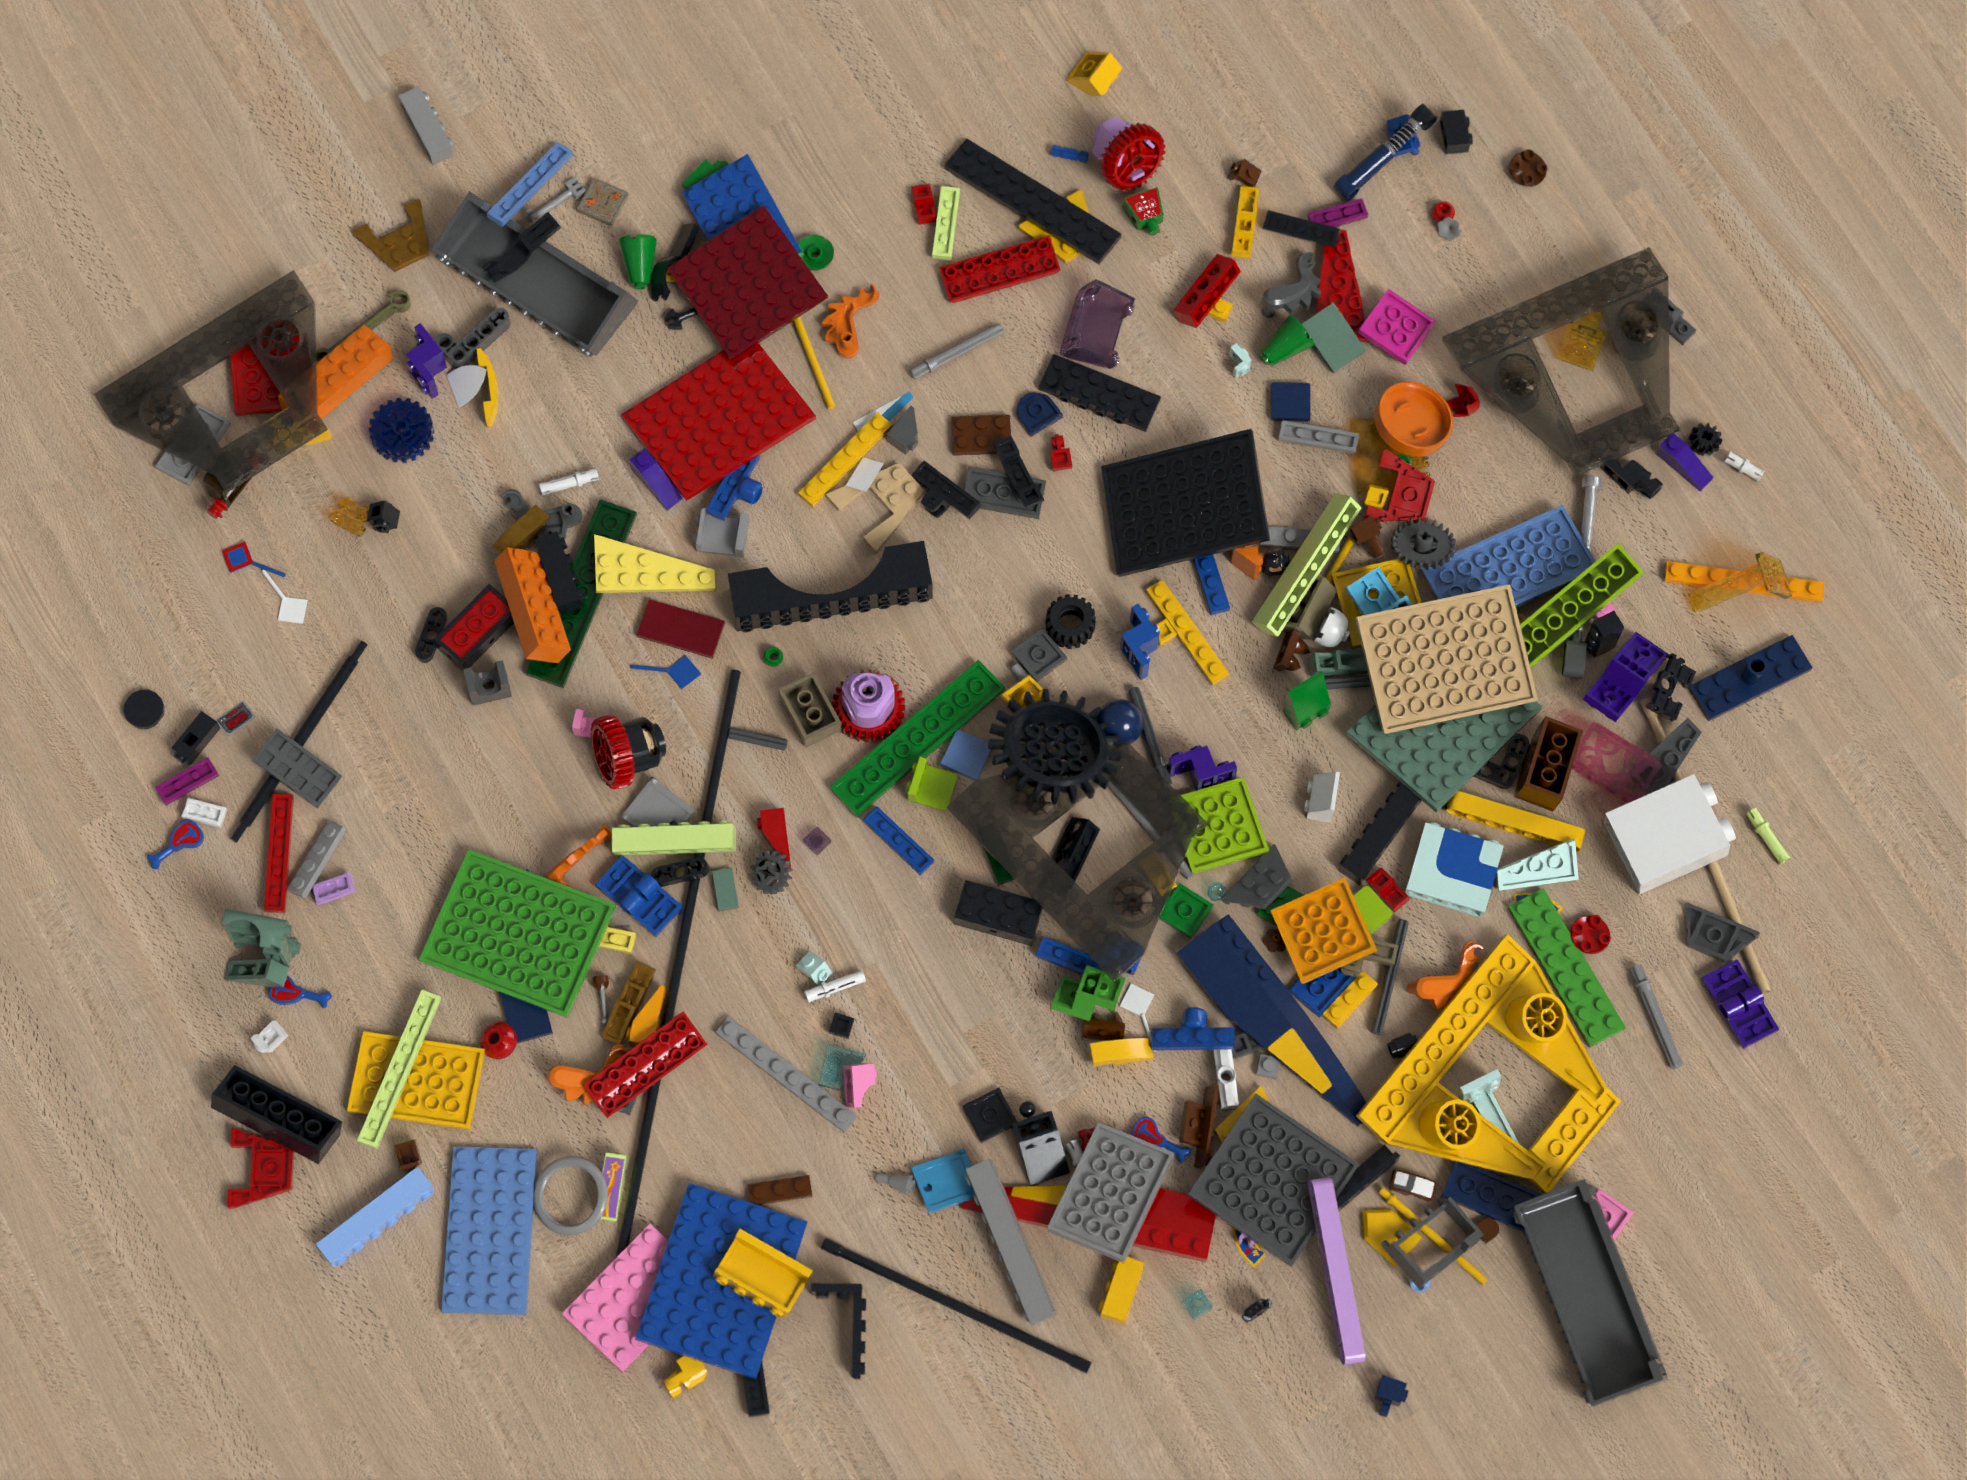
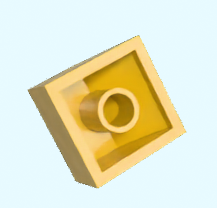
M1086 52L1066 80L1090 96H1102L1108 91L1110 84L1117 79L1122 66L1110 52Z

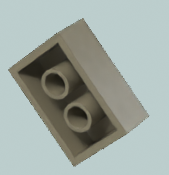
M814 672L778 689L779 699L806 748L842 731L841 721Z

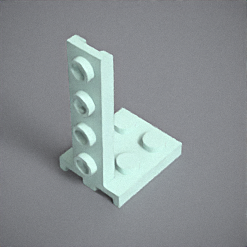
M1498 1069L1460 1087L1459 1099L1469 1103L1473 1102L1480 1115L1519 1143L1492 1093L1500 1086L1501 1075Z

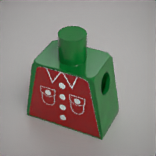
M1158 187L1123 198V209L1137 230L1147 228L1151 236L1160 232L1158 224L1163 222L1164 213Z

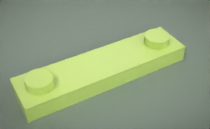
M941 186L932 258L951 260L960 188Z

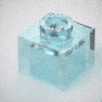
M1202 1289L1183 1300V1304L1193 1320L1212 1310V1305ZM1200 1300L1202 1305L1196 1306L1194 1301Z

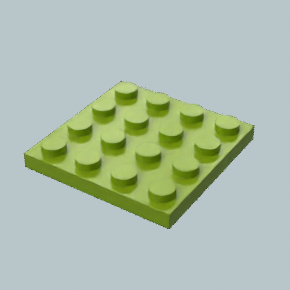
M1244 777L1167 799L1172 819L1192 873H1201L1262 855L1269 851Z

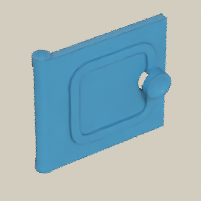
M965 1148L911 1167L928 1214L974 1198V1188L969 1186L965 1178L967 1174L966 1169L971 1167Z

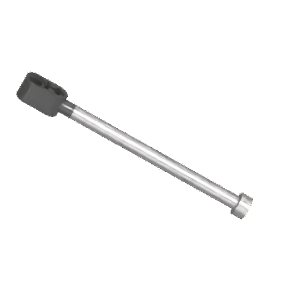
M1597 476L1583 477L1581 487L1585 491L1581 537L1590 552L1597 492L1601 491L1602 479ZM1583 626L1570 636V640L1565 642L1562 676L1583 678L1587 643L1582 642Z

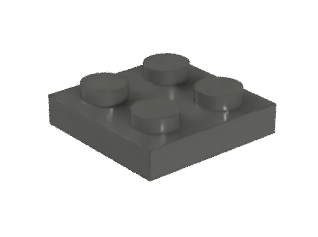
M1043 628L1011 650V654L1036 682L1067 660V656Z

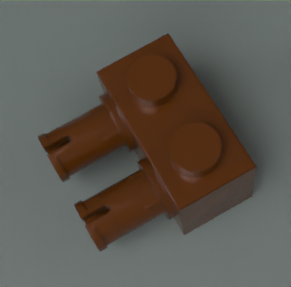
M1371 515L1349 527L1356 544L1366 543L1373 558L1386 553L1378 538L1381 533L1379 529L1382 526L1377 517L1373 518Z

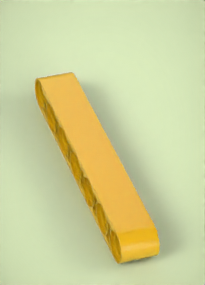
M1458 791L1448 801L1446 812L1451 815L1553 846L1574 839L1576 852L1581 850L1585 836V830L1580 827Z

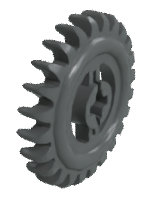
M1419 517L1417 524H1415L1411 518L1409 526L1404 521L1402 528L1398 525L1397 530H1394L1391 538V548L1400 561L1404 560L1405 565L1411 564L1412 568L1418 566L1420 570L1423 567L1429 570L1430 567L1436 569L1438 565L1444 566V563L1450 561L1456 550V539L1453 538V533L1448 535L1449 527L1443 530V523L1436 527V520H1434L1429 525L1428 518H1426L1424 524H1422Z

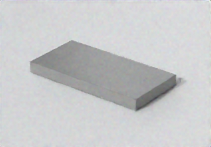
M197 403L156 463L155 468L190 486L231 425V421Z

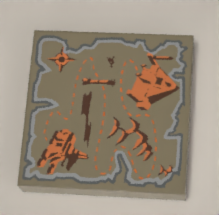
M593 178L577 208V212L612 227L629 194L622 189Z

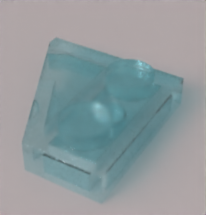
M827 1045L818 1086L839 1090L844 1084L843 1065L860 1064L865 1059L866 1054Z

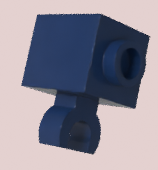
M1382 1375L1374 1398L1383 1401L1378 1415L1387 1417L1391 1405L1399 1407L1401 1401H1406L1409 1390L1405 1389L1407 1383Z

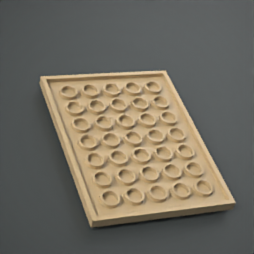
M1510 584L1355 618L1383 735L1538 701Z

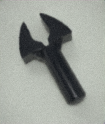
M673 308L667 313L664 321L676 320L674 323L667 325L668 329L681 330L683 329L682 321L698 313L692 308L679 314L675 313Z

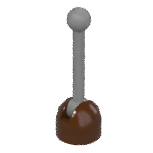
M599 975L592 977L594 988L600 991L603 1013L601 1022L603 1025H606L609 1018L606 1012L604 990L609 986V976Z

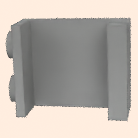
M702 508L701 515L697 514L696 526H699L698 533H694L693 544L696 545L697 552L744 557L749 527V514L741 513L740 519L726 517L723 521L707 515L706 508Z

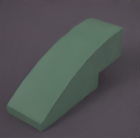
M1336 650L1333 653H1313L1308 658L1311 677L1322 671L1324 677L1368 672L1363 651Z

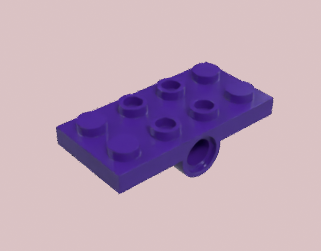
M1738 959L1701 978L1742 1049L1779 1031V1027L1764 1004V996L1757 985L1752 984Z

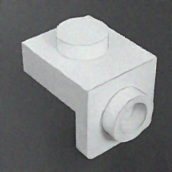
M273 1020L260 1034L253 1035L251 1040L259 1052L269 1053L273 1052L288 1037V1034L277 1020Z

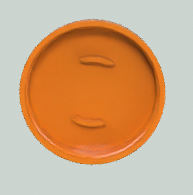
M1408 381L1392 385L1384 392L1375 407L1374 422L1381 438L1391 448L1408 456L1424 457L1437 452L1449 438L1453 429V415L1448 403L1437 391L1418 382Z

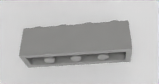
M418 86L398 95L400 104L431 163L434 165L454 156L452 151L454 144L450 137L447 138L445 136L446 129L443 123L437 121L438 114L435 108L430 107L428 104L430 99L426 91L422 92Z

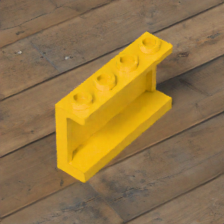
M739 1229L735 1240L718 1268L715 1269L713 1277L716 1278L715 1280L723 1286L729 1285L734 1288V1292L738 1295L748 1296L757 1306L767 1307L774 1316L787 1318L809 1281L813 1270Z

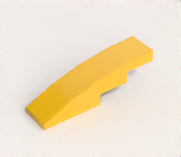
M1241 186L1231 257L1251 258L1260 188Z

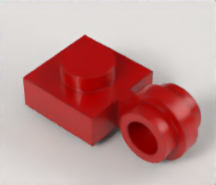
M1055 434L1054 437H1051L1052 448H1057V450L1050 451L1053 472L1072 469L1070 449H1061V447H1065L1063 435Z

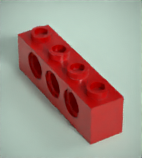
M1216 254L1173 309L1180 323L1194 328L1201 324L1241 271L1234 259Z

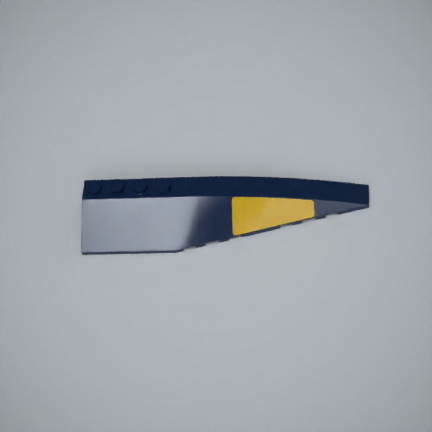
M1229 914L1211 925L1176 953L1230 1022L1236 1023L1240 1030L1254 1038L1260 1047H1265L1277 1061L1294 1075H1299L1311 1089L1314 1088L1322 1094L1323 1099L1334 1104L1337 1110L1357 1127L1363 1123L1356 1117L1367 1103L1305 1011Z

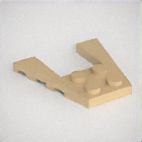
M901 463L879 471L869 487L892 514V516L863 537V540L875 554L878 553L880 547L884 542L886 543L892 532L902 523L904 517L908 512L910 513L925 494L923 488ZM844 486L827 493L826 497L840 511L865 491Z

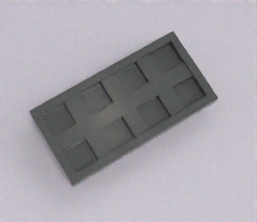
M277 728L252 759V762L317 809L342 778V775Z

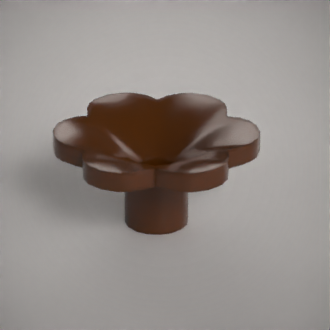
M1269 929L1263 938V944L1267 946L1270 952L1284 951L1285 943L1279 929Z

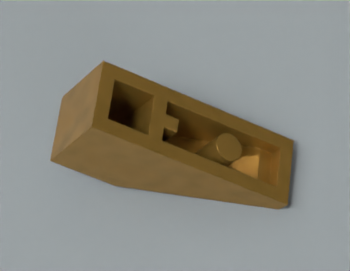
M537 505L533 506L506 529L492 547L499 553H502L507 547L524 550L551 517Z

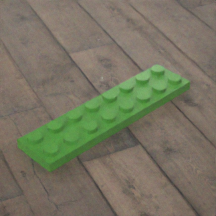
M1544 888L1509 905V912L1588 1047L1590 1048L1625 1030L1624 1023L1582 952L1573 944L1568 928Z

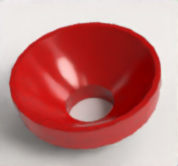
M491 1023L481 1033L480 1046L482 1049H485V1054L492 1059H504L511 1055L516 1048V1032L507 1023ZM493 1033H498L500 1037L496 1044H491L489 1040Z

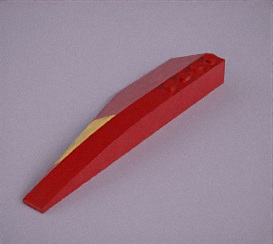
M1068 1185L1004 1187L1019 1222L1048 1227ZM1159 1188L1133 1247L1206 1263L1216 1215L1188 1197V1194ZM974 1198L962 1202L961 1209L984 1213L981 1205L978 1206Z

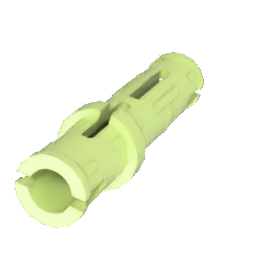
M1754 808L1748 812L1746 816L1756 828L1755 832L1760 834L1779 864L1781 865L1786 860H1789L1791 857L1770 829L1769 822H1765L1758 809Z

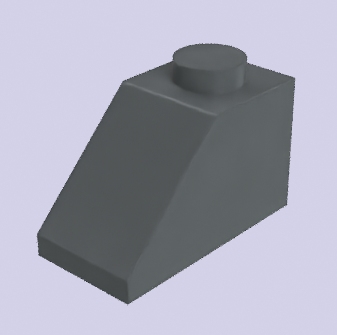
M912 406L907 409L887 434V442L905 455L910 450L913 451L918 444L915 411Z

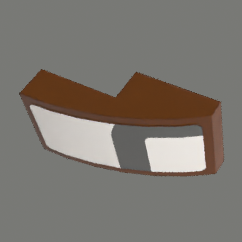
M1393 1169L1389 1189L1405 1196L1411 1195L1430 1202L1433 1199L1437 1181L1410 1172Z

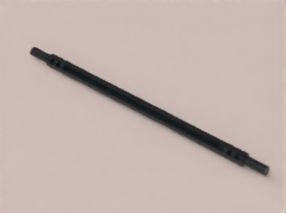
M360 641L353 654L347 657L293 740L302 747L359 663L358 659L367 647L365 642ZM269 775L239 820L241 823L230 838L233 842L237 843L246 828L252 825L280 781L272 775Z

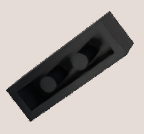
M1615 611L1594 620L1584 642L1587 643V652L1591 653L1594 658L1614 649L1620 638L1624 625Z

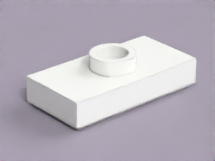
M187 798L181 817L186 820L221 828L227 808Z

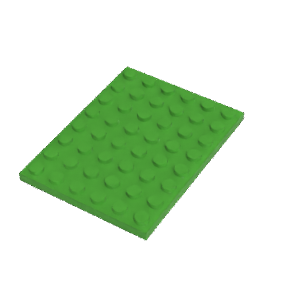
M468 849L419 961L568 1018L616 909V905Z

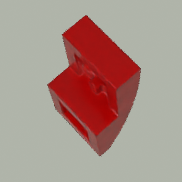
M930 184L912 186L918 225L937 222Z
M1382 867L1366 879V882L1394 913L1410 900L1409 896L1395 884V880Z

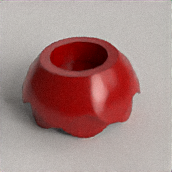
M1440 201L1432 207L1431 216H1433L1437 223L1443 221L1446 217H1450L1453 220L1455 209L1449 202Z

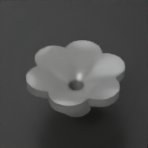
M1446 217L1438 223L1439 235L1446 237L1448 241H1452L1460 235L1459 222Z

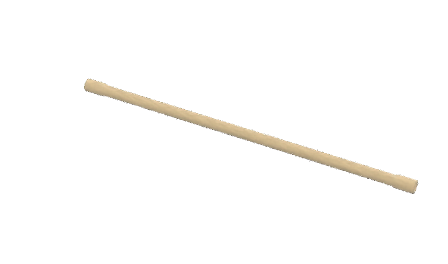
M1648 697L1641 700L1640 703L1659 745L1666 738L1658 714L1646 708V704L1652 701V698ZM1680 769L1677 770L1672 778L1674 783L1683 779ZM1715 861L1708 864L1730 920L1743 925L1718 862ZM1750 943L1743 949V952L1752 971L1755 984L1759 987L1762 994H1766L1771 991V988Z

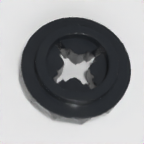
M1262 1298L1245 1309L1242 1315L1244 1322L1252 1321L1266 1312L1272 1305L1269 1298Z

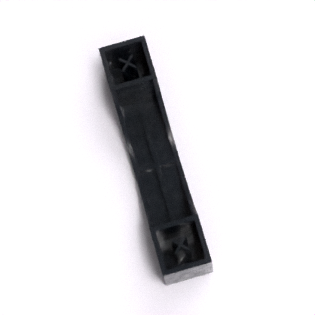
M924 541L885 547L880 562L868 577L847 590L833 594H810L793 589L778 580L768 567L728 573L737 632H750L756 628L769 629L774 625L780 624L788 626L792 622L800 621L805 623L815 618L828 619L833 615L847 616L851 612L859 611L864 613L874 608L887 609L892 605L905 606L910 604V602L918 601L919 603L929 601V599H933V584Z

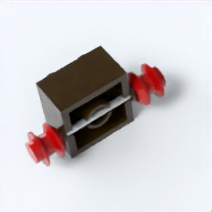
M256 450L253 452L248 451L250 457L241 460L226 451L217 458L216 465L205 474L203 480L213 502L212 506H206L208 509L207 513L215 519L218 517L223 518L221 512L228 511V508L251 480V470L259 471V463H265L261 453Z

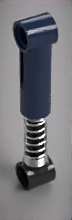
M1425 104L1419 105L1411 114L1408 124H1405V127H1401V131H1397V135L1394 134L1389 142L1381 143L1352 171L1340 177L1333 188L1346 201L1354 198L1360 188L1394 158L1395 151H1398L1399 147L1402 148V144H1406L1407 140L1410 141L1409 138L1413 137L1414 133L1417 134L1420 130L1425 131L1436 122L1437 116Z

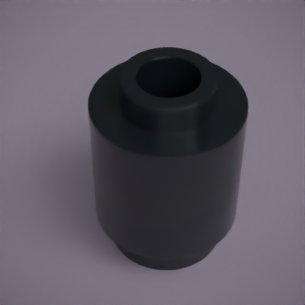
M1410 1032L1392 1039L1390 1043H1387L1390 1055L1393 1059L1405 1057L1418 1039L1415 1035L1412 1036Z

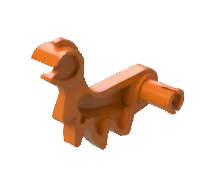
M870 284L871 293H866L863 287L857 297L842 296V303L828 305V309L834 311V313L828 315L822 321V327H831L826 332L825 342L836 344L838 353L844 358H852L858 353V340L853 315L859 309L873 305L880 297L879 291L876 292L873 284Z
M603 824L594 837L566 856L544 878L570 887L563 879L564 875L593 847L612 838V832Z
M1472 941L1467 942L1460 952V965L1455 974L1419 977L1415 982L1411 981L1408 983L1407 991L1410 994H1415L1419 999H1430L1433 1009L1443 1008L1473 974V964L1481 958L1480 956H1475L1473 951L1474 949H1483V947L1474 944Z
M623 1044L614 1045L607 1053L604 1065L596 1072L556 1065L547 1073V1080L553 1087L564 1091L565 1101L576 1100L582 1094V1104L587 1105L593 1099L583 1084L621 1057L623 1052L626 1053L629 1050L623 1047Z

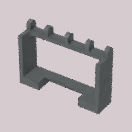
M1440 1196L1437 1199L1440 1207L1434 1212L1430 1207H1426L1424 1212L1428 1217L1420 1223L1412 1218L1409 1223L1413 1229L1405 1235L1400 1230H1397L1394 1233L1398 1239L1396 1242L1394 1241L1389 1244L1384 1240L1381 1243L1385 1251L1419 1289L1477 1244L1484 1235L1451 1197L1445 1200ZM1445 1210L1468 1237L1439 1262L1433 1264L1422 1273L1399 1245Z

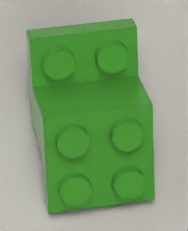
M1086 965L1081 982L1062 976L1051 1009L1090 1021L1095 1005L1115 1010L1126 978Z

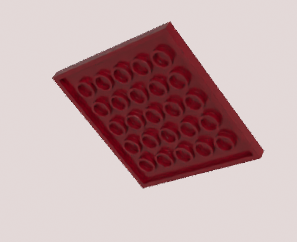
M764 205L667 268L731 361L828 298L827 293Z

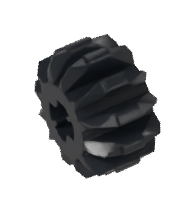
M1708 422L1706 426L1700 423L1698 427L1692 428V433L1688 439L1690 440V447H1695L1694 453L1700 451L1701 456H1704L1706 452L1710 456L1713 454V451L1717 452L1719 450V445L1722 444V439L1720 438L1722 434L1721 432H1716L1717 426L1711 428Z

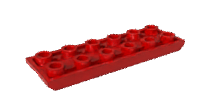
M1050 235L939 267L950 303H956L1054 275L1061 271Z
M683 1011L590 1078L583 1086L605 1117L608 1118L708 1044Z

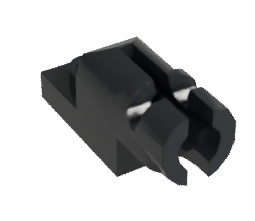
M1609 455L1602 461L1600 468L1628 494L1636 488L1637 491L1652 499L1662 489L1663 484L1657 478L1650 480L1652 473L1648 472L1635 460H1631L1623 468L1616 459H1612Z

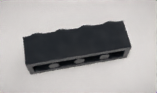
M554 532L535 539L557 608L561 615L584 607L582 599H585L581 587L577 588L576 583L579 582L576 572L571 570L570 566L573 565L570 554L566 555L564 550L568 548L564 537L560 538L558 532Z

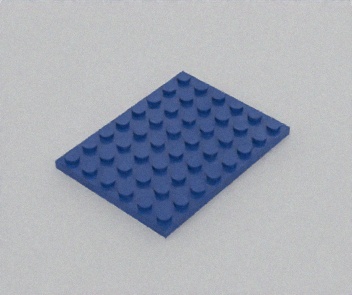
M688 1183L635 1340L756 1380L776 1316L767 1307H759L754 1304L748 1296L738 1295L734 1292V1288L729 1285L723 1286L715 1280L716 1278L713 1277V1274L735 1240L739 1229L795 1260L808 1222Z

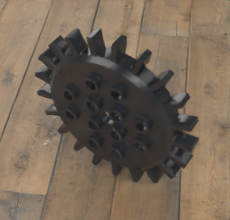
M1044 689L1041 697L1042 701L1035 702L1028 691L1024 695L1023 700L1026 704L1024 707H1021L1013 698L1009 700L1008 708L1014 713L1012 716L999 709L996 719L1006 724V727L992 723L989 733L1003 737V739H990L988 749L1002 750L1003 753L993 755L992 764L1007 763L1009 767L1002 771L1001 778L1005 780L1015 774L1019 778L1015 791L1020 792L1028 784L1034 787L1033 800H1038L1041 791L1051 792V802L1056 805L1060 796L1059 793H1067L1071 804H1076L1077 790L1082 789L1089 799L1093 798L1095 790L1091 786L1092 782H1095L1104 790L1107 788L1109 780L1100 773L1102 771L1115 777L1118 767L1105 762V760L1120 761L1122 751L1108 749V746H1118L1120 736H1105L1104 731L1108 728V724L1106 722L1099 724L1096 721L1101 708L1098 706L1090 713H1087L1083 710L1086 699L1084 697H1081L1077 704L1073 705L1066 703L1068 699L1067 691L1063 690L1059 701L1050 700L1048 689ZM1049 747H1056L1059 752H1051Z

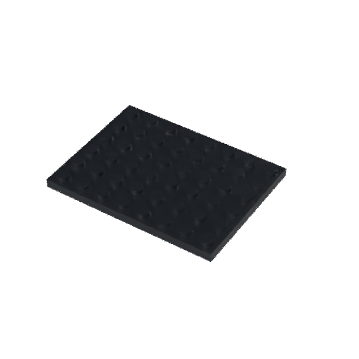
M1252 429L1101 466L1116 572L1119 577L1270 541Z

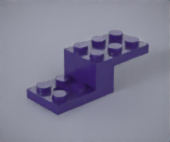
M1635 632L1611 660L1603 675L1582 700L1616 723L1641 693L1650 677L1666 660L1667 657L1665 656L1668 653Z

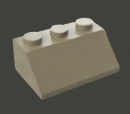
M1317 576L1282 631L1287 633L1295 629L1301 632V639H1313L1337 589L1325 577Z

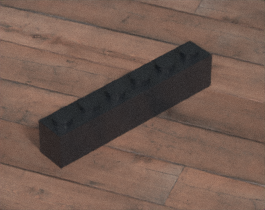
M1400 781L1396 785L1398 787L1396 792H1391L1386 798L1385 802L1387 804L1383 809L1380 807L1375 813L1374 822L1372 824L1368 823L1362 832L1364 835L1361 840L1358 838L1355 840L1351 847L1353 851L1350 855L1345 854L1339 863L1342 865L1340 872L1358 885H1361L1422 801Z

